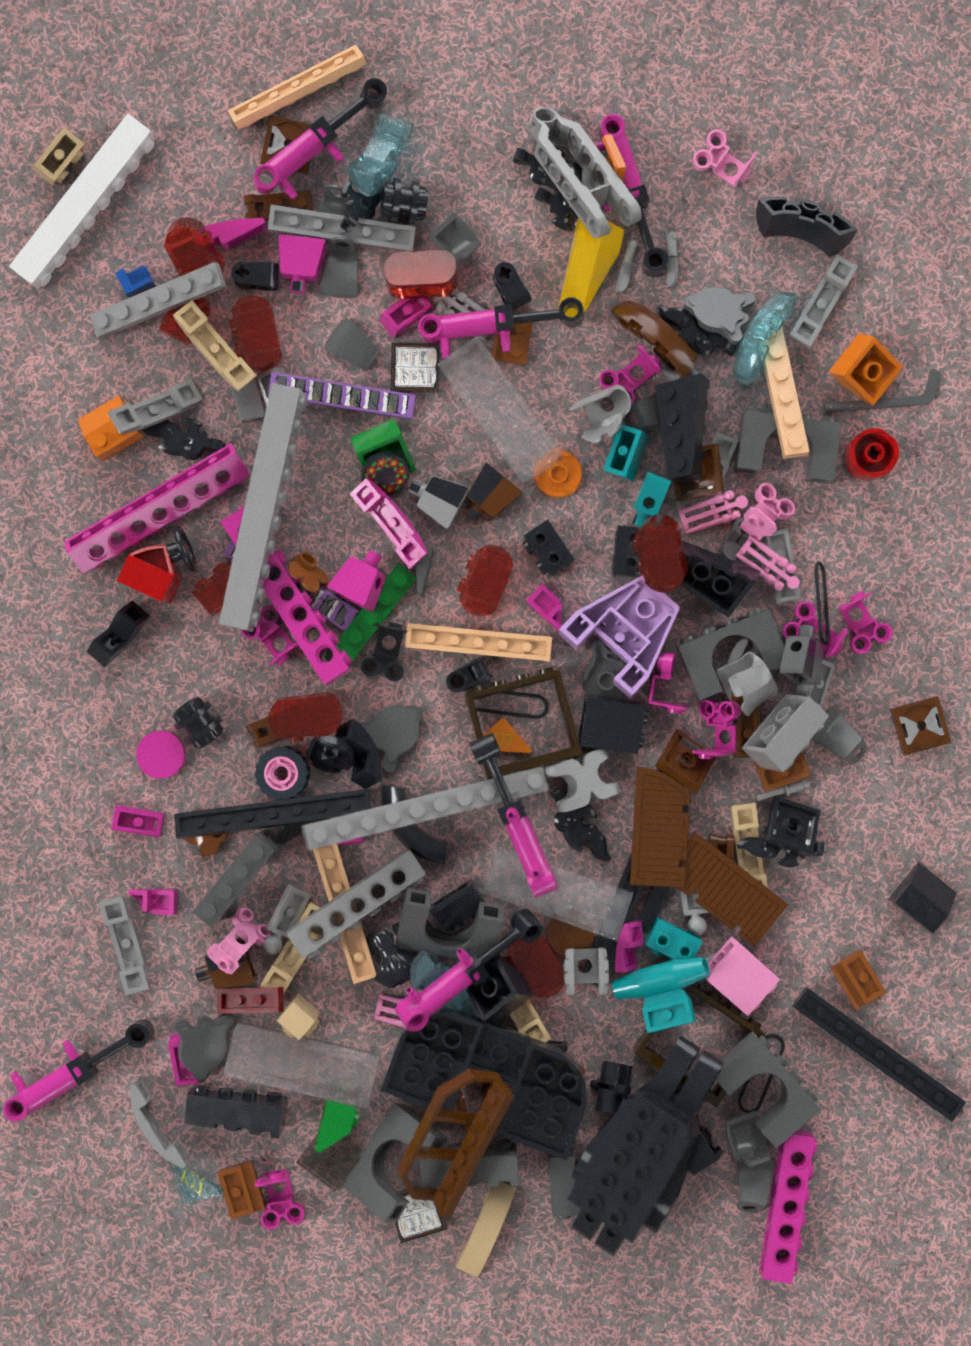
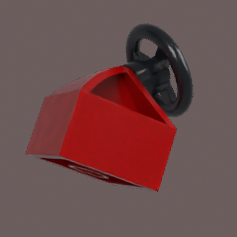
M179 525L173 528L176 543L173 542L166 546L146 547L130 553L117 578V582L171 605L183 579L176 562L183 560L188 570L192 572L197 568L194 552L183 528Z

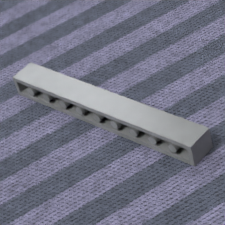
M271 384L219 624L226 627L253 632V628L257 627L260 614L257 610L259 603L263 602L265 596V589L262 587L264 579H267L270 573L268 560L275 550L273 537L275 531H278L280 527L281 517L278 516L280 507L284 506L286 500L284 487L285 483L290 481V460L294 459L296 455L295 437L301 432L302 422L299 419L301 411H305L307 397H305L304 392L300 388Z
M543 766L503 776L512 799L549 790ZM489 779L301 827L307 850H312L503 801L494 780Z

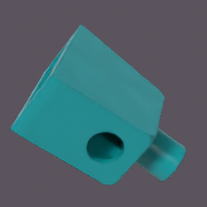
M646 472L632 507L637 510L632 524L646 528L650 516L657 517L670 486V480ZM647 497L653 498L651 507L643 505Z

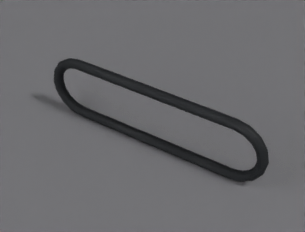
M818 561L815 564L814 573L819 636L822 644L827 645L830 641L826 574L824 565ZM819 566L822 572L826 641L824 640L818 577Z
M507 691L500 694L540 699L544 703V711L539 715L476 708V711L538 719L547 713L548 703L540 695Z
M774 1033L766 1035V1039L776 1037L780 1040L781 1049L779 1054L782 1057L785 1048L783 1038ZM770 1074L758 1105L752 1110L744 1108L741 1102L750 1078L744 1083L738 1098V1105L742 1111L749 1113L760 1109L774 1076L773 1074Z

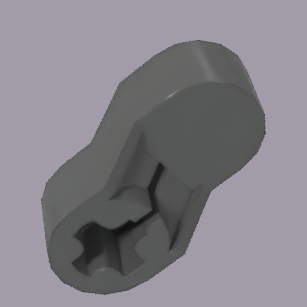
M744 517L737 519L730 527L718 552L719 555L737 562L740 559L735 555L750 536L739 527L744 521Z

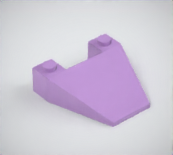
M642 575L576 611L559 629V635L576 651L592 634L597 636L627 663L614 678L613 684L628 698L632 699L648 681L680 607L648 578Z

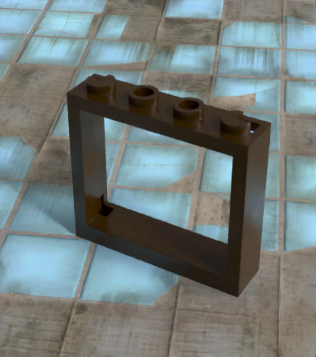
M553 667L538 670L540 675L530 677L529 673L515 676L516 681L507 683L506 679L492 682L493 687L483 689L482 685L468 689L469 693L464 695L475 738L479 739L483 737L474 700L549 680L553 681L570 747L499 766L503 776L582 755L560 669L553 671ZM483 763L486 779H492L493 777L487 763Z
M699 982L685 987L748 1031H753L758 1037L761 1035L765 1036V1033L760 1029L762 1025L751 1017L746 1020L740 1016L742 1011L730 1003L728 1006H725L720 1002L721 997L711 990L706 993L700 989L701 984ZM645 1029L633 1047L634 1052L660 1070L666 1058L646 1046L654 1033H647V1029ZM688 1073L681 1083L683 1086L689 1077ZM717 1083L713 1090L710 1089L705 1100L717 1108L727 1092Z

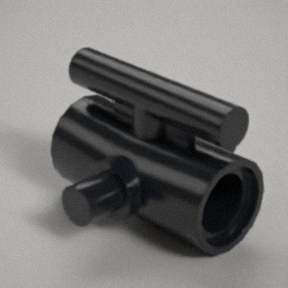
M602 1061L600 1078L597 1080L593 1079L590 1082L591 1089L598 1092L596 1111L612 1114L617 1112L622 1101L631 1093L630 1079L632 1066Z

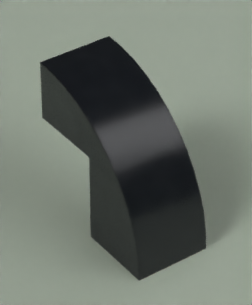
M133 600L117 611L108 629L92 641L87 653L102 666L106 667L135 638L148 621L150 615Z
M355 719L339 725L336 728L335 737L346 741L355 751L351 781L364 789L381 782V760L371 736Z

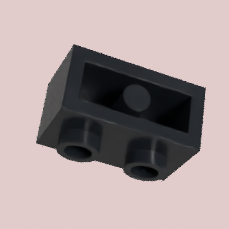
M548 519L523 535L525 542L522 545L529 555H535L538 560L535 564L542 575L547 573L550 578L574 562L575 559Z
M621 525L616 527L612 576L639 578L642 576V573L647 572L648 559H644L645 549H649L651 537L647 535V528Z

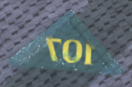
M169 1162L182 1204L218 1196L224 1192L223 1188L187 1165L182 1169Z

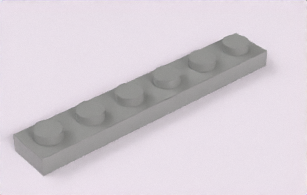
M277 205L270 206L268 231L325 240L345 237L353 240L358 245L413 252L416 229L414 226L359 218L355 227L351 226L349 232H346L340 227L345 216Z
M213 262L90 314L96 337L100 339L187 304L191 300L194 301L225 288L226 285L220 265Z

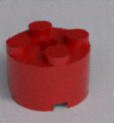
M870 428L862 431L848 442L844 451V462L847 470L852 477L863 481L876 480L888 474L899 459L897 441L893 436L879 428ZM868 452L874 454L875 457L872 459V457L868 456Z

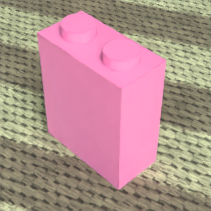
M732 936L708 962L710 976L705 978L747 1016L759 1008L761 1001L767 994L775 990L777 983L780 981L771 970Z

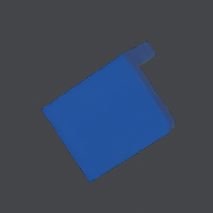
M144 265L130 273H127L124 269L115 273L129 298L156 287L148 269Z

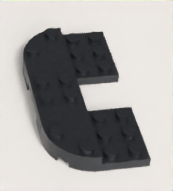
M450 1008L438 1009L429 1016L427 1024L419 1031L410 1032L407 1028L404 1029L380 1091L428 1108L437 1088L467 1069L497 1072L504 1082L514 1085L511 1092L514 1097L499 1124L497 1135L567 1160L587 1102L584 1075L577 1062L567 1052L554 1045L495 1023L482 1022L481 1018ZM459 1091L445 1099L441 1110H453Z

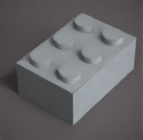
M786 694L741 749L761 768L784 772L793 765L796 756L808 747L809 740L824 727V722L829 716L811 697Z

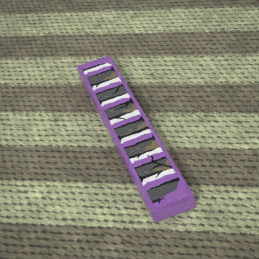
M271 372L268 398L271 384L274 383L300 388L304 392L305 397H307V404L408 420L413 418L416 397L414 394Z
M231 541L224 552L232 560L236 548L233 541ZM276 568L271 572L272 581L279 579L281 575L280 569ZM300 582L297 583L302 591L305 590ZM320 586L316 593L307 590L313 599V602L310 603L315 611L319 610L325 619L344 631L359 612ZM292 588L284 592L293 598L294 591Z

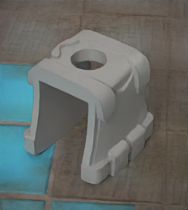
M566 949L564 981L567 994L574 995V983H597L599 995L606 994L607 983H609L608 959H606V949ZM582 959H588L592 963L590 971L586 973L579 971L577 967L578 962Z

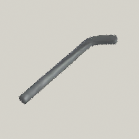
M936 369L930 370L927 386L922 395L878 399L874 406L864 400L824 403V412L926 405L935 397L939 385L940 372Z

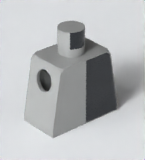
M431 476L427 485L414 479L408 492L420 497L416 505L420 511L442 528L449 531L466 499L469 488L436 476Z

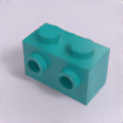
M621 425L614 435L613 445L605 460L604 471L612 476L633 482L650 436L641 430Z
M658 916L644 940L645 945L648 946L647 951L659 957L661 954L670 957L669 961L695 958L703 942L700 937Z

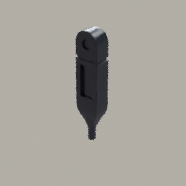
M652 886L653 888H651L639 915V921H642L643 932L654 923L670 887Z

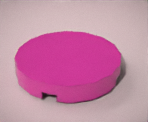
M164 730L151 732L144 736L138 744L136 752L137 763L141 770L150 777L157 779L171 777L184 765L186 758L185 746L172 732Z

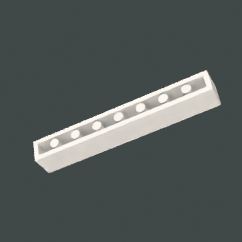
M127 114L9 267L38 290L41 286L47 285L51 279L50 274L56 267L58 268L64 263L65 255L68 251L79 244L82 233L85 229L88 230L93 226L99 211L107 208L113 193L121 190L125 184L124 179L130 172L133 173L138 168L141 157L152 150L155 144V137L152 132L130 114Z

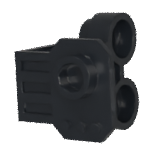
M389 622L388 626L373 623L374 627L380 628L376 648L372 657H367L361 662V671L364 675L372 677L377 675L380 669H383L385 677L389 681H399L404 675V669L402 665L397 663L403 633L407 634L408 631L403 630V625ZM388 635L393 636L396 640V645L391 650H387L382 646V639ZM370 662L375 664V670L372 672L366 668ZM393 667L399 670V674L396 677L390 674V670Z

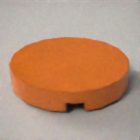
M553 450L543 455L537 462L534 471L535 482L539 490L546 496L565 498L573 494L579 487L582 479V467L570 452Z

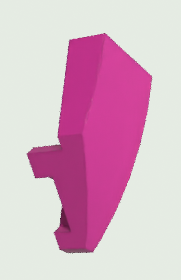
M541 583L527 598L526 602L559 631L562 627V604H560V599Z
M128 890V894L131 897L134 896L144 912L162 915L178 914V890Z

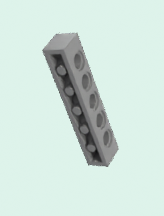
M406 849L285 932L302 958L306 956L312 958L321 951L320 946L326 942L332 944L341 938L342 935L340 933L347 928L352 930L362 923L361 918L367 914L370 916L375 915L383 909L381 906L388 900L393 902L403 895L402 890L408 886L414 888L423 881L421 877L426 875L411 850ZM397 870L402 871L404 875L403 881L399 884H394L392 874ZM381 884L384 890L383 894L378 898H374L371 894V889L374 885ZM356 898H361L363 908L357 912L352 911L351 902ZM335 912H340L343 915V921L339 925H332L330 923V917ZM315 926L321 927L323 931L322 936L319 939H311L309 936L311 928Z

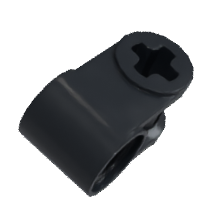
M238 262L232 267V278L239 288L263 291L278 290L279 265L277 263ZM243 271H246L247 275L244 277V280H241L239 276L242 275Z
M508 262L498 264L494 270L493 282L500 293L504 305L511 304L514 311L531 302V296L514 266ZM500 273H509L508 280H506L504 277L500 278Z
M480 656L452 671L446 678L447 688L454 693H459L493 678V675L489 674L483 662L484 657ZM476 666L478 667V669H479V671H480V673H481V676L479 675V673H478V671H477V669H476ZM459 675L463 678L464 684L461 688L456 689L450 685V678L452 676Z

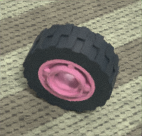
M275 747L261 755L259 762L256 763V784L260 787V791L269 798H274L275 800L295 798L309 784L308 781L311 777L310 765L307 763V758L300 751H296L295 748ZM282 766L288 770V777L285 780L278 777V769Z

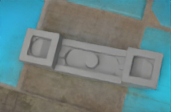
M836 255L789 334L791 338L808 348L812 346L824 322L858 266L840 255Z
M189 379L171 386L164 393L133 405L130 403L108 411L107 414L119 434H126L172 418L200 403L203 398L193 381Z
M119 896L99 902L104 924L109 928L120 965L119 975L125 995L150 989L146 962L138 932L124 897Z
M136 1079L130 1085V1098L136 1121L143 1135L161 1156L183 1169L188 1165L191 1158L179 1139L171 1144L168 1142L146 1107V1104L152 1099L141 1079Z

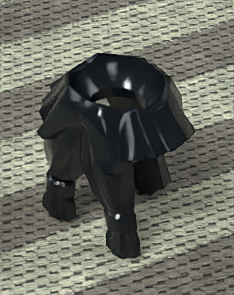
M399 922L392 925V931L396 935ZM381 930L366 938L367 944L371 947L379 964V970L375 976L376 982L387 988H393L419 976L424 957L414 956L411 950L396 948L393 933Z

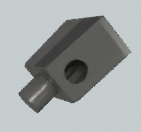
M800 625L798 636L787 637L780 673L798 685H821L823 647L813 639L814 627L809 625Z

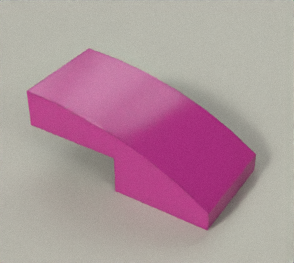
M642 921L624 923L616 947L615 972L624 973L637 969L635 947L643 945Z

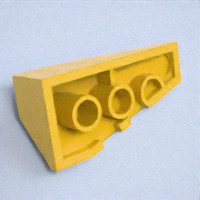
M579 218L577 219L559 305L564 299L574 297L582 303L585 313L620 253L624 229L607 221L608 226L611 227L610 233L596 239L590 234ZM570 308L566 311L565 315L574 317L577 315L578 310Z

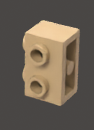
M64 127L34 164L33 170L52 186L56 181L61 184L69 174L66 168L71 162L76 165L84 155L81 152L84 143Z
M298 993L284 1009V1012L281 1013L277 1022L283 1026L282 1030L290 1038L296 1037L300 1040L303 1035L308 1038L320 1022L317 1019L320 1011Z

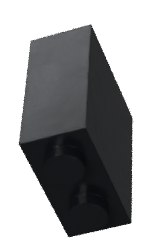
M585 694L578 733L580 746L638 754V749L643 747L644 733H642L643 724H647L649 711L646 710V706L642 702Z

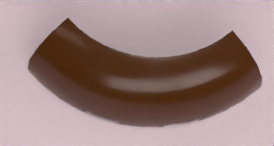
M634 301L621 302L611 310L624 329L630 331L642 340L644 338L649 344L655 345L653 351L673 373L686 377L694 368L697 361L694 351L670 325L653 311Z

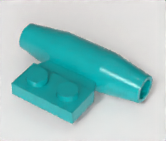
M705 957L674 959L638 969L612 982V990L617 1000L645 998L642 1011L647 1033H655L696 1022L691 997L687 995L683 988L709 977L710 969Z

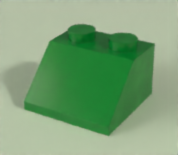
M395 419L350 437L363 467L370 456L378 452L390 451L404 458L409 468V474L416 471L414 462Z
M326 1098L315 1141V1152H322L351 1133L352 1127H357L360 1113L356 1111L354 1104Z

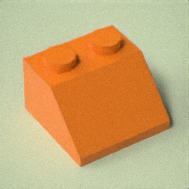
M858 333L829 370V373L847 390L874 406L904 367L875 337Z
M120 395L78 419L84 438L94 455L101 461L108 459L144 437L140 430L119 434L107 414L108 411L125 405Z

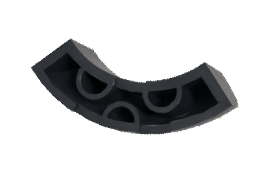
M769 197L759 199L757 203L756 221L759 231L764 238L769 236L798 238L816 246L829 258L842 251L852 241L858 229L837 212H834L832 215L820 209L821 204L802 199L801 202L787 201V197Z
M382 784V806L406 800V787ZM417 824L391 830L401 844L418 857L436 864L445 865L446 840L429 835Z

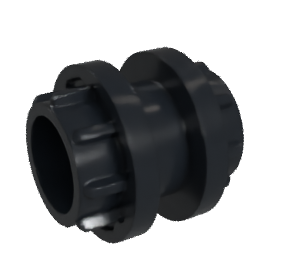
M394 178L393 182H385L381 194L380 213L384 217H389V222L396 223L398 216L407 217V224L414 225L415 221H423L427 211L428 190L425 187L419 186V181L412 180L410 187L401 186V179Z
M197 696L179 707L172 717L176 721L173 724L175 729L180 730L184 728L188 733V736L184 739L186 744H193L195 748L200 749L221 735L223 728L220 725L222 718L219 715L212 718L207 711L212 706L208 700L203 702Z

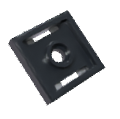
M778 796L773 797L764 843L811 857L814 852L821 810ZM789 823L795 825V831L789 829ZM808 826H809V827H810V832H809V838H808V840H807L806 837H807V831H808Z

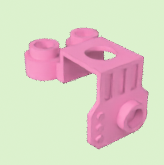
M719 129L712 130L706 139L709 151L706 149L698 150L693 157L692 164L696 170L701 172L709 168L713 169V173L736 188L739 182L742 181L744 183L751 173L752 169L749 167L751 163L753 164L757 152L752 155L745 165L728 153L730 148L725 145L727 140L725 133ZM713 139H716L719 141L720 144L718 146H714L711 143V141ZM704 159L706 164L703 166L699 165L698 160ZM727 163H734L738 168L737 174L727 176L724 173V166Z
M763 483L756 489L755 499L758 504L755 507H750L744 513L745 519L739 526L758 541L763 536L770 537L777 530L776 523H774L776 519L786 520L795 512V505L790 499L782 498L777 500L775 498L777 494L776 489L769 483Z
M249 908L238 909L232 916L235 928L220 944L213 943L207 950L208 957L225 973L233 974L239 967L238 960L252 944L263 946L264 940L272 935V932L267 929L268 925L259 924L255 926L253 924L254 914ZM235 934H237L246 944L238 943L235 939Z

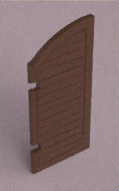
M636 766L630 885L685 887L687 867L679 866V860H687L690 813L682 812L683 805H690L691 791L686 790L679 782L663 772Z
M693 832L688 840L687 860L680 861L681 867H687L686 886L677 888L688 897L693 891L699 895L695 899L697 904L731 930L736 925L741 927L742 930L738 935L755 947L789 904L698 833Z

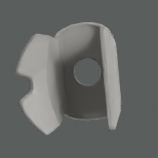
M614 385L582 398L569 408V411L584 407L592 426L584 431L581 438L591 443H599L604 435L608 434L611 439L617 433L624 417L631 410L632 404L625 388L621 385ZM604 398H610L614 402L613 410L607 411L603 408L602 401Z
M751 651L744 654L740 660L716 670V675L729 700L732 701V691L735 697H743L744 702L741 710L746 716H749L767 698H772L778 693V688L765 662Z

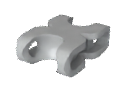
M593 750L579 755L576 760H564L544 768L547 778L560 776L568 784L566 797L556 802L558 813L588 805L590 800H602L621 793L618 782L606 784L598 776L600 763L610 758L608 750Z

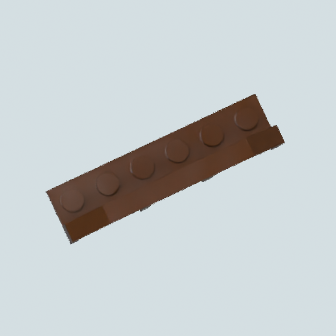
M468 1069L439 1086L397 1168L410 1197L414 1200L433 1201L442 1218L452 1217L514 1097L497 1072ZM474 1081L493 1083L477 1113L441 1110L448 1096ZM434 1121L472 1124L459 1150L422 1146ZM416 1158L453 1161L439 1189L411 1186L407 1174Z

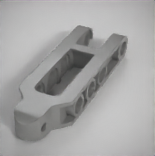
M541 107L533 112L530 132L537 141L534 156L590 234L597 239L610 233L611 227L608 226L607 219L600 210L601 206L599 205L605 201L625 226L639 222L641 220L639 204L578 122L562 118L551 108ZM560 145L567 147L596 188L588 190L585 185L583 186L574 174L575 170L568 166L561 156V151H557L555 147Z

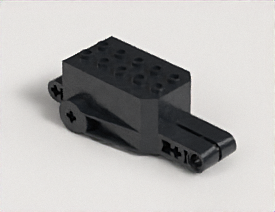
M682 1036L679 1037L651 1087L636 1091L622 1101L615 1115L588 1145L571 1176L577 1182L567 1199L581 1208L571 1228L591 1241L603 1223L604 1227L598 1235L595 1245L613 1257L625 1239L633 1243L646 1228L657 1234L679 1197L700 1135L696 1114L724 1066V1062L704 1051L694 1068H692L691 1066L701 1048ZM688 1073L689 1077L685 1082L683 1088L681 1089L680 1093L677 1092L685 1076Z

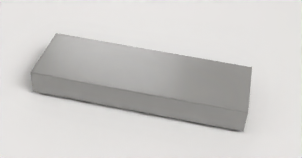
M788 528L776 530L770 537L763 536L767 547L779 556L789 560V564H794ZM767 555L768 561H771L772 558ZM777 562L774 564V565H775L776 567H778L780 570L783 569L782 567H780V566L777 564ZM770 570V573L777 577V574ZM796 571L794 573L785 572L788 576L797 577ZM783 578L778 580L784 583L781 591L773 587L776 604L801 600L799 586L795 589H790Z

